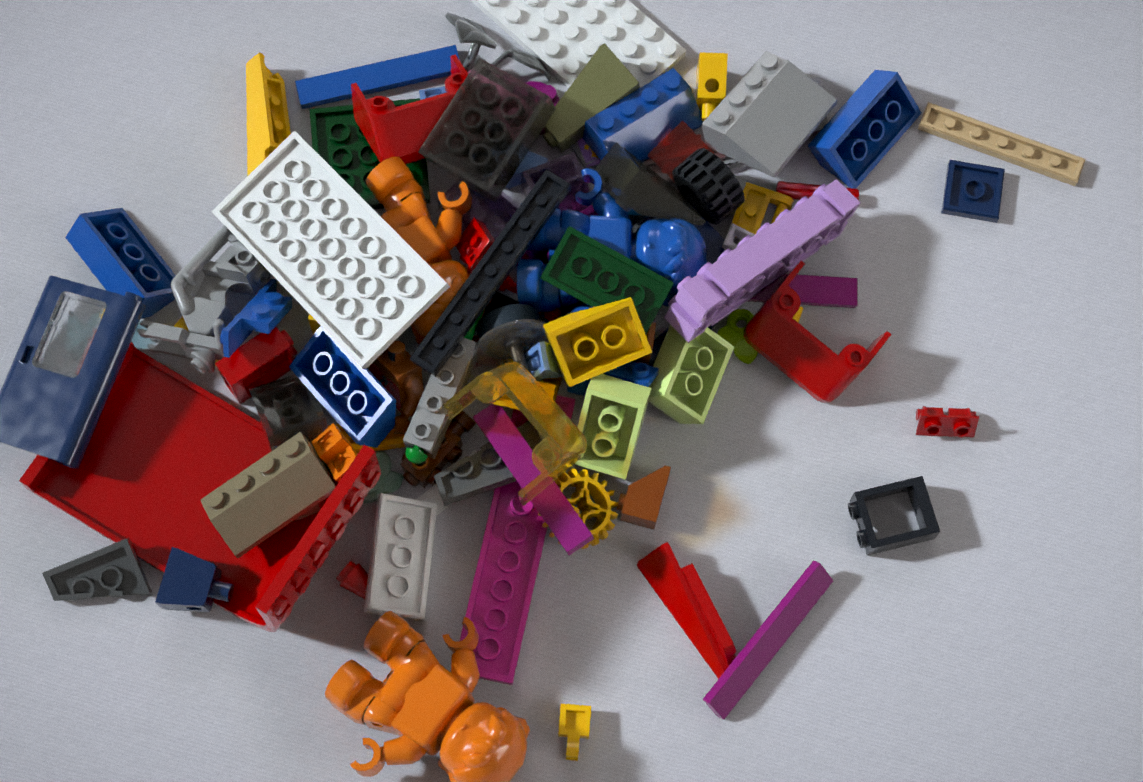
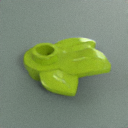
M737 309L730 313L727 318V325L721 328L717 334L734 346V354L740 361L751 364L756 359L758 352L746 342L744 338L745 327L739 328L736 326V323L740 320L748 323L754 315L746 309Z

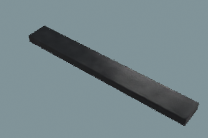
M547 169L410 357L411 362L434 377L437 376L570 191V183Z

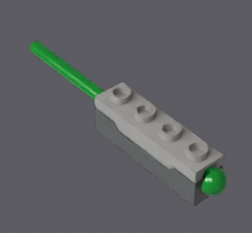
M483 312L437 376L431 375L403 438V442L407 447L406 457L414 464L423 463L428 457L436 458L480 355L477 342L472 341V338Z

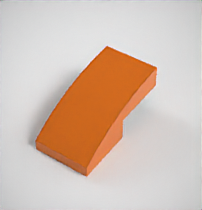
M333 422L311 443L319 458L328 465L335 480L339 483L357 456V452L339 427Z

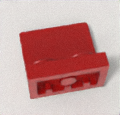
M473 218L456 245L457 250L461 254L459 258L468 265L467 270L470 273L473 272L495 241L484 223L476 218ZM510 276L501 285L500 291L504 292L505 289L513 293L517 291V286Z

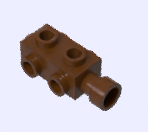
M457 409L445 434L446 440L441 444L436 458L428 457L423 466H417L410 462L406 457V453H404L400 463L402 470L405 472L402 477L413 487H416L418 484L424 489L428 484L434 486L436 484L434 476L441 472L448 462L454 464L462 455L463 450L461 447L463 443L460 437L464 432L468 433L475 426L474 420L463 410Z

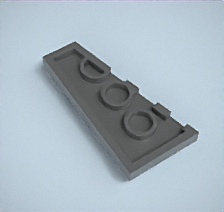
M535 413L528 418L527 422L516 428L545 469L550 470L557 467L556 460L538 414ZM490 442L480 447L481 450L470 457L465 456L434 476L444 506L516 481Z

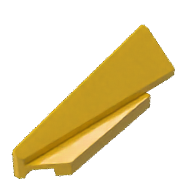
M258 53L246 63L247 176L291 134L284 79L278 72L274 74L270 72L265 65V56L262 53Z

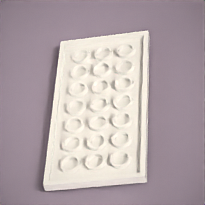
M470 0L527 52L536 57L545 68L568 88L604 43L637 79L640 88L671 70L686 56L687 50L629 0Z
M293 131L211 211L362 369L368 368L450 287L296 131Z

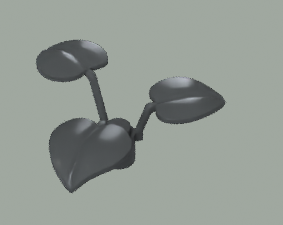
M448 12L445 15L446 19L456 27L459 42L471 43L469 53L463 63V67L467 72L473 70L480 75L488 76L492 69L504 59L510 57L523 65L543 73L548 81H550V74L536 57L514 47L511 50H507L486 67L487 61L477 54L481 45L495 49L497 46L496 42L487 35L481 26L472 20Z

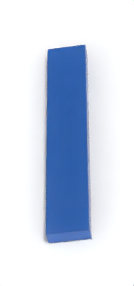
M456 45L297 80L295 83L301 108L306 109L352 98V83H357L363 95L451 76L450 56L456 54L459 59Z

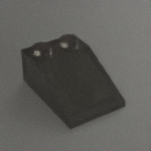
M295 374L249 389L270 451H273L299 432L311 443L328 428L318 400Z

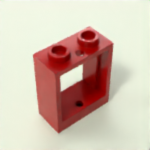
M275 327L269 334L259 333L238 347L229 358L224 357L215 363L225 385L240 405L291 371L289 365L298 353L293 346V340L285 329L280 332Z

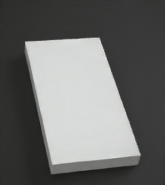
M384 493L378 495L364 612L383 615L391 610L403 619L421 622L425 620L438 503Z

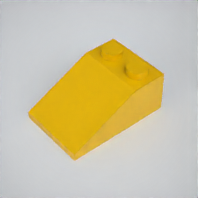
M631 297L570 313L543 325L563 378L569 387L652 353Z

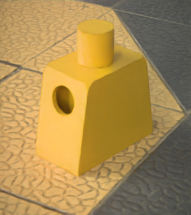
M699 53L696 70V102L699 110H702L703 122L726 97L728 53Z

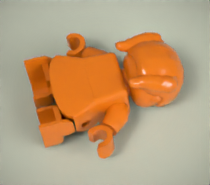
M391 157L379 163L368 174L366 179L369 190L383 204L386 210L381 217L450 286L411 324L416 342L421 344L471 274L460 262L452 260L450 251L461 239L462 215L471 208L472 196L464 181L459 185L462 195L456 201H448L444 192H438L439 201L445 211L441 212L435 227L430 217L422 187L414 179L411 171L401 158Z
M390 610L374 623L364 641L365 650L381 663L387 664L390 667L391 672L384 681L375 679L366 668L355 660L347 661L331 678L326 687L325 698L335 709L355 723L361 725L366 723L371 729L400 736L384 742V746L381 747L375 740L362 738L363 745L366 749L373 750L374 754L372 760L366 764H360L356 761L350 764L359 775L372 777L383 769L385 762L387 765L414 764L425 754L436 755L439 751L438 766L446 771L451 782H510L521 768L526 758L527 738L530 732L526 720L514 716L503 707L496 708L487 702L475 703L474 697L471 694L480 676L473 652L478 644L479 635L473 622L468 617H463L462 621L463 627L468 631L467 636L463 640L454 641L449 634L442 635L447 647L454 652L451 655V672L438 662L422 634L411 628L407 621ZM368 706V708H367V710H366V712H365V714H364V717L362 718L363 713H364L366 707Z

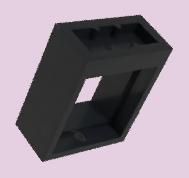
M923 476L854 492L850 503H848L849 515L852 520H856L859 531H856L860 548H865L867 556L933 540L941 532ZM907 491L919 529L877 540L865 501Z

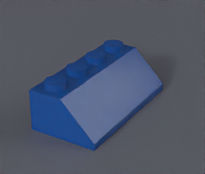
M672 68L586 120L583 140L617 179L701 127L703 123L702 115L691 87Z
M874 70L807 146L820 166L848 187L856 189L922 112L898 72Z
M123 208L79 214L65 238L106 291L124 296L126 292H131L142 297L141 303L145 304L146 307L141 319L153 316L175 300L171 289V282L176 275Z
M320 326L289 365V368L357 445L377 448L395 426L396 399L368 368L362 369Z

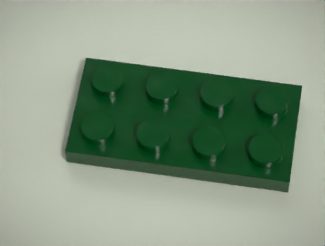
M568 226L540 277L541 280L591 307L631 297L645 334L650 329L674 285V282Z

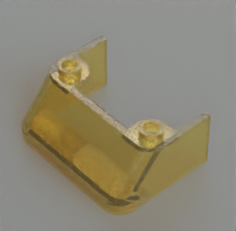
M509 362L477 376L444 403L443 407L447 417L451 420L475 399L483 403H494L506 394L544 437L532 452L533 464L541 474L518 492L519 500L524 506L585 455L587 440L584 434L522 364Z

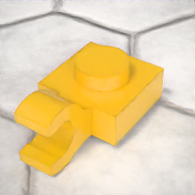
M562 703L560 705L558 737H567L566 760L578 761L580 738L589 739L591 706Z

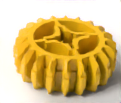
M575 468L569 470L568 474L564 471L560 472L558 479L553 477L552 479L562 492L566 487H576L571 499L567 498V500L584 524L586 519L597 518L595 525L590 530L594 539L581 547V549L588 548L589 544L591 546L599 544V539H606L609 535L607 531H611L615 527L611 520L616 519L619 515L611 510L617 506L618 502L610 500V497L614 495V491H606L604 488L607 486L608 481L604 480L599 483L597 482L598 473H594L589 477L588 469H583L578 473ZM589 494L592 496L595 503L591 501ZM544 522V523L542 524V527H544V528H547V527H548V525L546 524V522ZM551 531L549 537L553 538L555 535Z

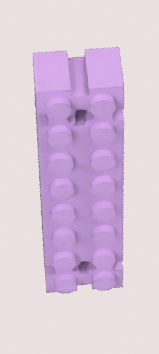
M837 179L827 186L825 184L820 185L810 198L806 196L801 198L794 206V209L791 211L785 209L777 216L775 222L763 224L756 232V235L744 237L738 243L737 248L725 250L715 263H706L693 278L690 276L684 278L677 286L678 293L669 301L668 305L670 308L664 318L689 343L702 334L708 326L716 324L788 273L800 261H804L812 256L821 246H826L840 236L848 223L847 219L853 216L861 202Z

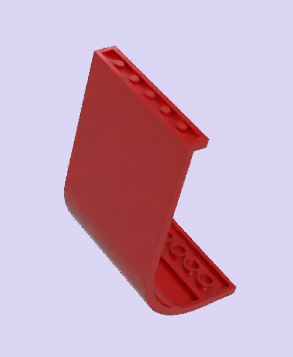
M131 342L79 469H73L49 458L37 455L19 482L27 490L113 543L129 537L137 557L162 573L165 572L172 547L217 565L222 571L220 581L234 584V592L230 602L214 599L213 604L256 627L269 632H276L282 622L290 615L300 595L308 588L312 577L327 559L335 542L343 535L353 515L361 508L369 491L378 482L381 470L375 450L363 445L339 483L335 480L334 476L332 477L336 487L331 495L326 498L325 504L319 512L301 520L292 521L240 558H237L211 523L200 500L289 439L136 349L133 342Z

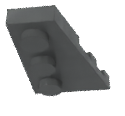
M129 537L42 573L54 601L104 596L118 597L133 594L147 595L152 593Z

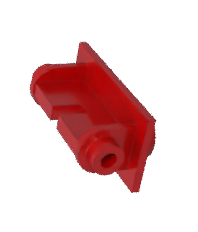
M923 406L922 409L916 410V420L918 421L916 435L974 437L979 416H976V411H971L970 408H948V415H944L943 408Z

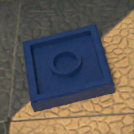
M949 160L941 214L997 223L999 220L1005 169Z

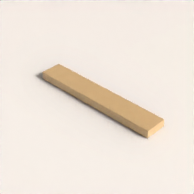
M929 102L918 126V130L1072 186H1076L1086 160Z

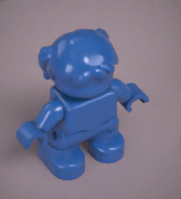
M589 168L581 170L584 182L592 183L595 187L589 193L581 191L576 193V201L585 206L593 205L592 208L598 216H588L568 209L562 211L557 208L527 250L549 249L550 261L568 226L674 282L663 303V306L668 307L669 301L679 291L677 289L678 284L687 276L691 278L696 276L701 267L707 263V247L702 234L690 221L677 216H666L665 218L646 221L641 225L637 232V238L634 239L632 224L626 206L608 192L604 193L602 179L598 172ZM539 259L519 260L517 266V295L519 304L532 306L537 312H551L559 307L565 308L581 302L540 279L548 263L543 264ZM577 307L572 310V313L589 309V307Z

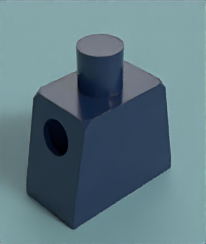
M172 547L155 603L165 610L210 612L214 599L230 602L234 592V584L220 581L222 571L217 565Z

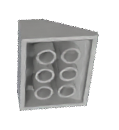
M765 51L702 123L705 146L775 178L837 105V99L789 60Z

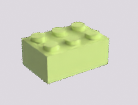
M670 324L653 367L659 368V374L649 386L652 389L648 402L680 424H704L734 346L708 327L702 334L688 343Z
M605 374L591 378L586 390L569 463L626 480L635 454L652 388Z

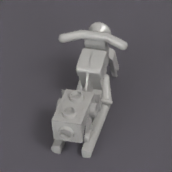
M224 225L171 282L172 292L189 331L179 327L155 323L150 320H143L140 322V325L148 329H137V332L141 337L150 338L152 342L158 343L157 345L147 344L151 352L188 359L193 358L190 363L202 374L206 371L212 374L215 370V360L224 358L223 344L220 342L221 332L234 319L226 304V293L229 290L255 295L254 293L269 280L272 274ZM228 241L233 244L215 262L210 261ZM236 260L239 265L232 263Z

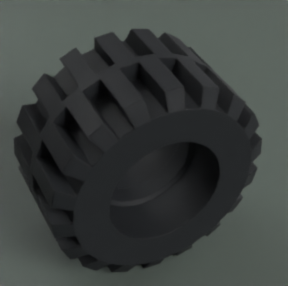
M698 148L672 170L675 185L684 200L691 204L708 222L714 225H718L745 202L742 187L736 176L718 156L705 148Z

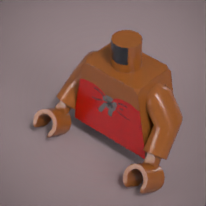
M394 341L368 367L369 371L396 399V409L401 415L395 417L394 434L406 433L410 424L408 418L413 417L424 392L422 368L411 362V355L405 350V344L401 341Z

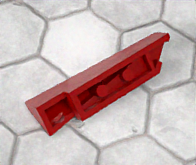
M666 542L639 560L637 567L719 679L736 658L735 653L737 651L693 563L680 568L669 543Z

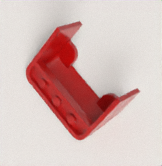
M456 54L450 56L451 76L445 80L446 93L398 107L394 105L391 99L384 96L366 99L357 83L351 84L354 119L380 163L391 157H399L407 164L483 140L485 137V124L474 84Z
M800 261L789 271L744 328V338L752 348L813 398L821 403H829L838 398L858 377L892 334L886 331L876 338L867 350L859 344H849L837 355L793 319V316L800 308L801 301L797 292L788 285L805 265L803 261Z

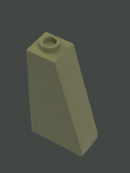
M605 43L599 47L543 121L545 132L543 137L551 148L556 146L561 153L583 138L586 120L640 88L637 79Z

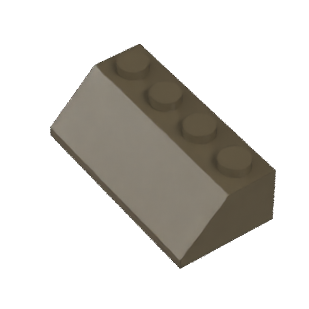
M299 432L200 501L211 523L234 555L240 558L328 498L335 489L336 484L323 460L319 458L314 446Z

